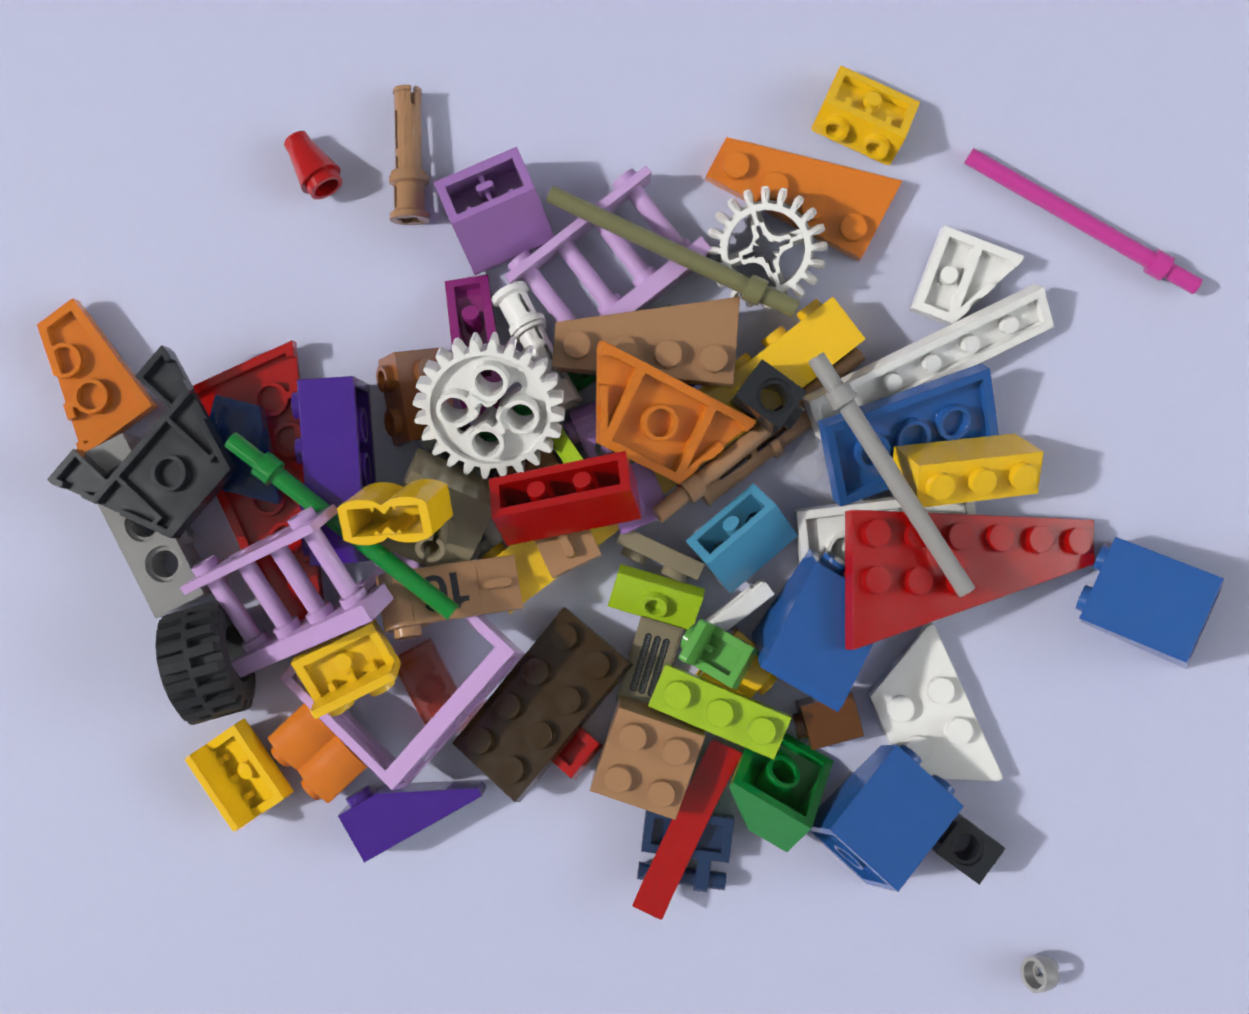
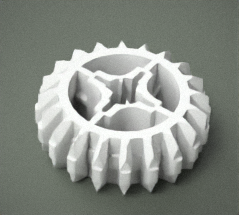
M769 186L761 188L762 200L756 202L750 189L745 190L743 194L747 205L742 208L736 199L731 198L727 203L735 214L731 218L721 211L715 215V218L725 225L724 230L710 228L708 231L710 237L720 239V245H710L709 255L720 254L721 260L716 262L737 272L739 271L736 269V266L748 263L760 264L766 270L772 283L767 286L788 295L786 291L792 288L795 295L802 298L805 295V291L799 284V281L803 278L812 285H815L818 281L817 277L808 271L809 267L824 268L825 261L821 258L813 257V252L828 249V244L825 241L813 242L814 235L825 231L824 224L822 223L809 227L807 223L817 214L815 208L812 207L801 215L797 210L802 205L804 198L800 195L794 199L791 206L785 204L784 201L788 192L786 188L780 189L777 201L769 200ZM761 210H773L783 213L791 218L799 229L781 234L774 233L768 228ZM748 215L752 225V243L740 251L730 254V239L733 230L738 222ZM758 226L761 227L763 235L767 237L769 242H781L789 239V241L780 244V251L774 250L773 252L776 255L773 258L775 270L772 269L770 260H767L764 254L757 255L755 253L745 256L753 252L754 245H760L757 241L761 236ZM804 242L805 250L799 267L791 276L784 279L780 265V256L785 250L793 247V245ZM717 283V285L720 288L725 287L724 285ZM732 290L730 298L739 297L740 293ZM746 301L747 307H753V304ZM763 304L764 309H771L770 307Z

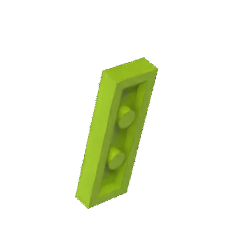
M665 662L648 703V706L773 760L792 719L788 713Z

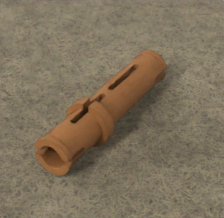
M803 411L790 430L784 426L781 427L780 430L771 435L707 487L708 492L701 497L707 506H711L715 500L743 481L769 459L781 457L785 453L784 448L812 428L806 411ZM784 431V433H783L782 435H780L778 438L774 439L776 436H778L780 433H782V432ZM767 445V446H766L765 448H763L761 451L757 452V451H758L759 449H761L763 446ZM746 459H749V460L746 461L744 464H742L739 468H737L735 471H733L731 474H729L727 477H725L723 480H720V479H722L725 475H727L729 472H731L733 469H735L737 466H739L742 462H744Z

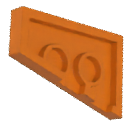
M72 298L37 324L53 376L58 378L65 399L63 407L67 419L72 421L78 443H76L77 449L86 452L122 434L158 407L79 300Z

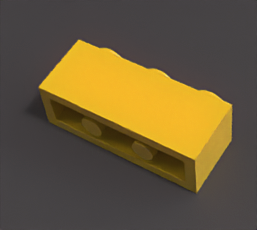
M1015 433L894 446L893 460L924 508L1038 494L1043 451Z

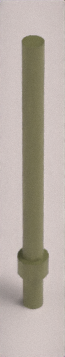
M554 185L549 191L546 199L547 203L743 294L741 299L755 306H758L760 302L787 316L793 317L800 303L799 300L767 286L769 281L755 274H752L750 278Z

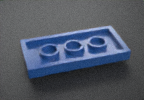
M982 363L859 406L892 459L894 446L999 435L991 371L989 367ZM841 413L818 421L833 500L840 507L889 489Z

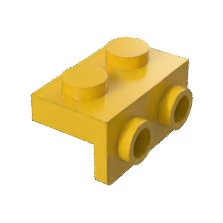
M374 619L369 623L322 642L294 656L290 664L314 701L310 712L314 719H317L328 713L331 717L342 714L355 703L354 700L368 693L374 697L389 690L395 684L401 661L377 620Z
M245 718L185 758V762L234 832L294 792Z

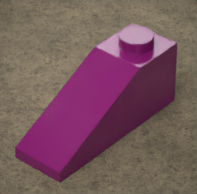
M488 274L444 281L451 345L454 339L459 337L468 347L474 332L478 333L483 344H488L492 333L497 332L498 334ZM484 370L480 372L482 377L489 382L494 383L503 380L496 371ZM460 399L462 408H467L465 402ZM500 399L492 405L496 409H498ZM483 404L481 406L479 415H481L482 412L485 409H487V407H485Z

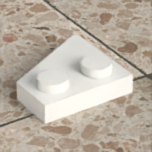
M944 225L939 231L909 311L949 326L964 316L974 304L988 294L1010 271L1016 268L1022 262L1024 256Z

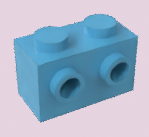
M752 483L688 538L686 542L707 569L731 594L798 535L779 507Z

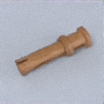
M398 85L393 88L395 169L389 175V184L394 186V210L390 212V221L400 225H421L430 221V214L425 211V187L429 185V176L422 169V90L420 87L414 86L413 92H411V85Z

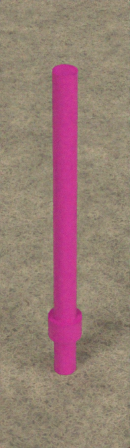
M973 148L964 161V164L1140 264L1144 267V273L1158 281L1164 278L1190 294H1194L1201 286L1203 279L1175 264V258L1160 249L1154 252L977 149Z

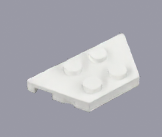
M933 623L923 625L919 630L920 634L905 653L901 652L891 665L888 674L881 678L867 694L889 745L899 746L903 744L913 750L922 760L920 766L931 776L935 774L943 779L999 781L1003 779Z

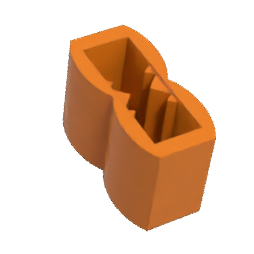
M305 704L298 708L268 737L269 742L273 746L271 753L274 758L284 767L289 768L292 766L299 772L303 778L301 780L303 789L315 800L322 799L326 803H330L368 767L320 718L314 719L310 708Z

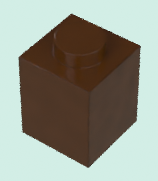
M849 692L839 712L811 696L795 700L798 713L791 714L796 736L798 740L805 739L812 750L864 736L853 692Z

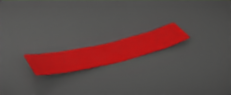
M714 739L710 742L685 792L676 820H671L632 904L633 907L659 920L663 919L697 843L742 756L741 752Z

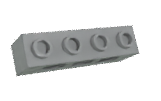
M122 433L85 453L111 476L141 439L138 435ZM98 504L155 619L177 612L213 594L207 585L186 595L179 588L195 576L191 569L205 560L204 557H199L192 543L196 540L191 526L179 539L169 538L158 532L149 535L145 531L144 526ZM169 551L178 559V569L173 575L169 574L163 565L164 557Z

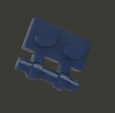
M645 810L641 852L656 854L672 820L671 818ZM712 813L691 858L697 859L695 868L686 867L678 885L693 886V891L707 893L708 888L725 890L726 872L710 871L711 861L729 863L735 822L734 815ZM639 861L637 879L644 880L651 863Z

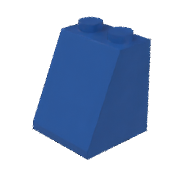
M1115 537L1111 547L1103 545L1098 553L1093 569L1100 572L1094 586L1085 585L1079 596L1075 609L1082 611L1079 617L1080 621L1187 669L1221 592L1224 578Z
M809 548L752 633L754 646L759 650L757 657L761 668L837 712L843 706L874 644L871 643L855 650H845V561L829 551H825L821 555Z
M903 744L899 746L881 745L818 808L812 829L809 831L866 884L896 892L900 891L964 807L953 796L955 793L954 788L943 778L935 774L931 776L920 766L921 758Z

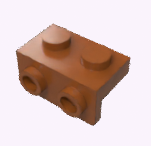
M440 347L393 352L378 361L376 381L379 390L384 392L387 408L384 414V424L388 435L392 436L394 446L421 441L423 431L428 425L415 423L418 411L422 410L413 406L416 394L421 392L416 388V384L420 376H427L423 371L427 361L437 362L435 356ZM448 398L447 402L454 408L453 399Z

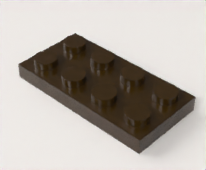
M563 607L452 744L514 802H521L633 664L570 609Z

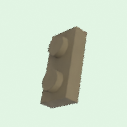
M633 530L623 535L620 532L616 543L624 546L621 555L645 565L647 558L664 565L661 570L662 574L681 583H685L688 576L698 580L705 566L704 563Z

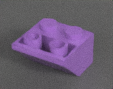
M517 146L433 182L474 275L508 262L526 250H529V252L536 250L554 237Z

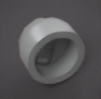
M1047 955L1028 956L1021 963L1020 972L1023 983L1033 993H1042L1054 989L1059 984L1061 978L1058 973V969H1060L1058 963ZM1038 968H1041L1043 974L1038 975Z

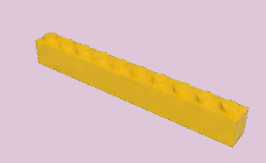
M831 297L824 304H821L818 298H816L796 314L800 319L797 325L789 331H786L781 325L761 341L765 346L762 352L754 358H751L746 352L735 361L734 385L731 389L702 386L698 390L741 412L729 402L762 359L803 388L817 377L808 363L811 359L824 352L833 365L863 342L865 337L834 297ZM771 389L762 390L760 399L766 409L773 411L782 404L781 397L776 391ZM742 431L740 434H738L736 437H734L731 441H729V442H728L726 445H724L723 447L726 448L729 444H731V443H732L733 441H735L738 437H740L742 434H744L745 431ZM706 460V461L702 462V463L698 466V468H700L702 465H704V464H705L707 461H709V460ZM654 472L664 495L676 486V482ZM617 524L590 530L599 546L616 533L619 527ZM535 541L510 545L508 548L500 542L481 557V559L508 555L515 556L523 604L556 579L551 577Z

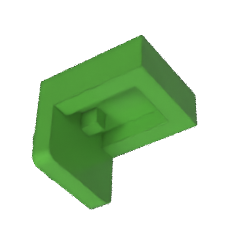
M700 619L697 625L694 624L689 627L681 641V648L683 650L679 655V659L697 667L728 687L737 690L759 650L719 626Z

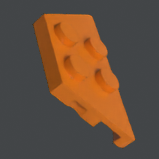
M599 341L597 345L596 443L614 452L626 451L630 460L681 484L697 471L698 466L702 462L713 459L725 449L724 445L742 431L747 432L754 426L756 420L615 346L605 341Z

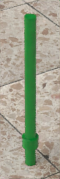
M237 432L232 434L226 441L225 447L253 468L251 474L266 485L272 483L304 509L312 506L317 513L331 506L284 469L285 463L271 452L264 454ZM337 513L325 525L343 538ZM349 543L446 620L459 607L456 602L380 543L373 545Z

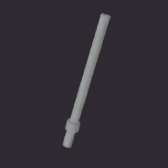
M824 352L811 359L808 363L827 391L824 397L833 411L837 409L840 411L957 595L962 597L975 589L974 584L854 400L858 396L848 381L843 383Z

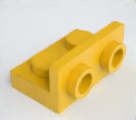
M840 65L811 130L882 164L890 165L906 139L920 101Z

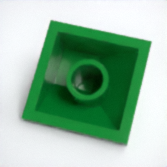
M787 733L783 737L774 760L744 747L729 788L748 830L783 851L788 852L812 829L834 761L820 752L812 750L808 745Z

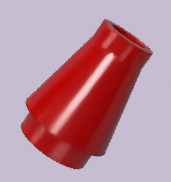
M305 131L294 132L286 138L284 147L290 156L301 190L306 194H310L315 200L324 199L334 194L342 185L340 167L310 139Z

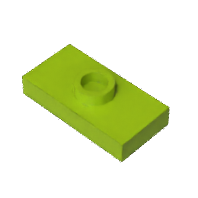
M620 564L607 607L688 630L689 627L695 624L704 598L705 589Z

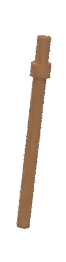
M855 347L832 366L839 377L842 378L863 363L865 357ZM816 377L803 389L807 391L805 394L807 395L824 386ZM801 400L799 403L805 407L803 400ZM780 405V406H779L777 409H775L774 411L780 410L782 405ZM755 425L698 472L693 473L681 484L676 483L677 488L651 508L655 517L663 523L688 502L694 504L708 492L707 487L773 434L761 425Z

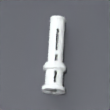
M525 281L510 283L498 290L492 296L491 301L495 308L502 310L510 326L508 330L510 337L515 336L517 343H521L524 349L529 345L534 346L531 360L535 362L545 357L548 359L544 375L558 373V383L553 389L564 390V400L559 406L566 408L565 411L570 410L578 405L579 401H582V397L575 385H573L568 372L551 371L553 346L545 331L547 321L543 313H537L528 296L530 289Z

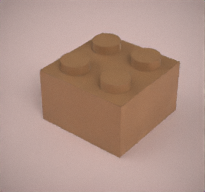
M620 695L592 775L590 791L676 820L705 739V730L653 709L646 703Z

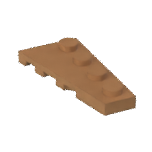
M740 297L558 321L555 325L551 371L596 375L597 345L601 340L685 384L731 389L734 385Z

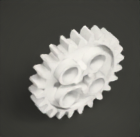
M474 332L468 347L457 337L451 346L452 353L441 346L435 356L437 362L428 360L423 369L427 376H420L417 381L416 388L421 392L416 394L413 406L422 410L418 411L415 423L428 425L423 431L422 440L436 439L437 442L432 452L435 456L447 451L450 454L447 466L451 467L460 460L464 462L465 475H468L474 466L480 467L483 479H487L491 468H496L500 476L507 475L508 467L511 465L518 473L524 472L526 466L525 459L536 466L539 465L541 459L540 450L551 453L554 444L551 438H559L561 435L562 425L558 422L564 421L566 408L559 406V404L563 402L565 393L564 390L553 389L558 383L559 375L558 373L544 375L548 359L545 357L533 362L531 356L534 346L532 345L526 347L522 352L517 351L515 336H512L506 346L499 344L497 332L492 333L488 344H483L478 333ZM484 370L496 371L503 380L494 383L489 382L482 377L480 372ZM515 382L522 385L505 394L507 388ZM447 399H461L465 402L467 408H453L449 405ZM500 399L498 409H496L492 405ZM483 404L485 407H487V409H485L482 412V414L479 415L481 406ZM518 404L526 405L533 411V414L528 416L519 415L514 412L512 406ZM474 419H476L473 425L470 426L467 430L462 431L459 429V427H462L468 424L470 421L472 422ZM491 432L498 440L495 442L484 441L478 433Z

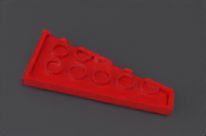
M291 340L193 385L224 445L229 437L237 432L264 454L271 452L285 463L284 469L304 483L303 465H298L295 457V439L301 437L300 419L294 418L291 406L292 393L298 392L297 380H300L297 343ZM227 449L238 471L216 496L242 550L290 526L287 521L302 510L298 503L272 483L266 485L251 474L253 468ZM301 539L289 544L288 547L324 601L321 566H310V556H304ZM268 554L256 560L257 565L292 617L297 616L300 621L305 619L308 611L272 556Z
M845 511V650H855L1093 565L1095 563L1094 520L928 513L975 586V589L970 593L959 597L905 512Z

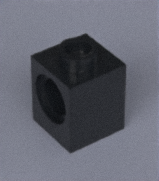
M762 359L729 403L750 418L756 420V423L771 434H774L782 426L790 430L805 410V407L799 402L807 391ZM771 389L780 395L782 400L780 410L770 411L762 405L760 399L762 390Z
M960 813L932 847L936 854L979 885L1006 849L992 836ZM961 834H969V845L962 851H953L954 840Z

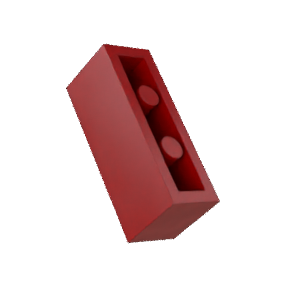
M626 451L489 479L491 518L507 546L642 519L637 480Z

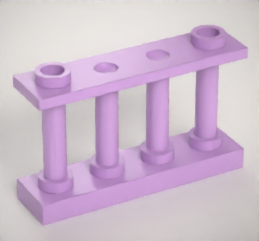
M647 165L637 173L633 168L623 173L613 183L615 190L595 204L613 213L630 200L656 234L707 258L711 256L709 255L710 252H708L711 250V247L702 236L693 243L688 238L683 240L643 188L651 183L652 175ZM577 218L534 253L531 254L529 250H526L519 254L509 263L508 268L511 271L504 276L508 284L516 281H525L554 320L558 322L576 318L539 272V269L559 254L600 305L597 309L601 314L599 316L644 310L693 271L673 261L667 262L659 270H656L653 266L648 267L628 240L581 218ZM593 227L596 228L635 278L632 281L635 288L623 298L618 293L613 294L574 244L575 241Z
M334 504L317 513L312 506L308 507L287 521L290 526L220 561L216 555L206 558L191 569L195 576L179 587L183 594L186 595L207 585L244 640L242 643L244 651L231 662L240 678L373 621L394 599L385 584H381L368 591L363 586L358 587L320 527L338 513ZM304 538L342 598L339 600V604L332 606L330 601H323L288 547L289 544ZM268 554L272 556L308 611L305 619L300 621L297 616L292 617L257 565L256 560ZM237 569L239 570L276 626L273 630L274 633L268 635L266 630H259L225 579V575Z

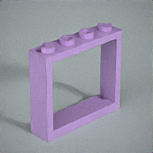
M391 552L412 569L427 567ZM375 564L377 568L367 580H361L356 585L358 587L363 586L366 591L377 587L376 577L386 572ZM484 615L464 619L494 646V649L397 758L378 742L347 710L334 717H331L329 713L320 717L391 790L407 788L524 656L525 653ZM301 651V652H299V653H297V654H294V655H292V657H294V656H296V655H298V654H300V653H302V652H304V651ZM289 664L288 669L279 679L311 709L314 701L292 665Z

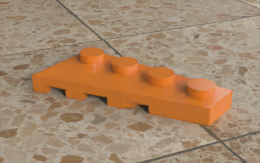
M726 137L705 177L706 181L745 201L743 192L748 189L752 191L755 202L761 201V188L763 186H769V200L777 201L780 189L786 188L788 192L784 203L790 206L798 195L802 196L804 201L797 211L803 215L808 209L815 208L817 214L814 218L807 221L809 227L821 223L825 227L824 232L814 235L813 238L827 242L828 246L858 262L862 259L902 183V180ZM762 210L799 229L797 224L785 214L773 210Z

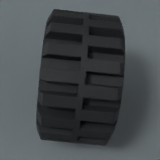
M217 600L162 616L157 625L155 648L160 678L172 706L180 717L190 725L245 711L253 704L256 685L255 672L240 678L231 664L244 651L242 647L244 640Z

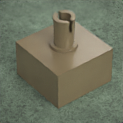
M418 448L402 480L401 486L404 487L420 479H434L447 483L453 516L432 536L425 540L405 543L386 538L379 543L389 551L427 567L470 561L492 519L489 480L483 479L473 471L465 475L464 467L457 464L448 467V460Z

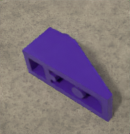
M482 779L410 783L407 788L391 790L384 784L372 791L370 786L367 785L345 799L348 805L340 812L338 817L365 863L482 797L486 785Z

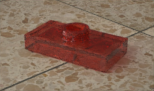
M431 638L398 655L401 661L398 676L425 725L458 689Z

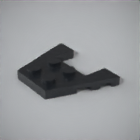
M161 345L135 377L168 407L164 414L111 476L83 450L72 449L47 480L59 488L68 489L79 494L83 499L120 513L121 516L164 536L179 539L238 469L175 352L171 348Z

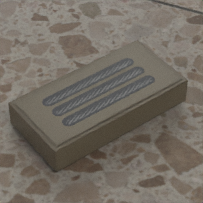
M643 616L640 617L628 660L633 665L621 680L616 701H619L620 695L646 704L649 703L665 662L673 665L683 628Z

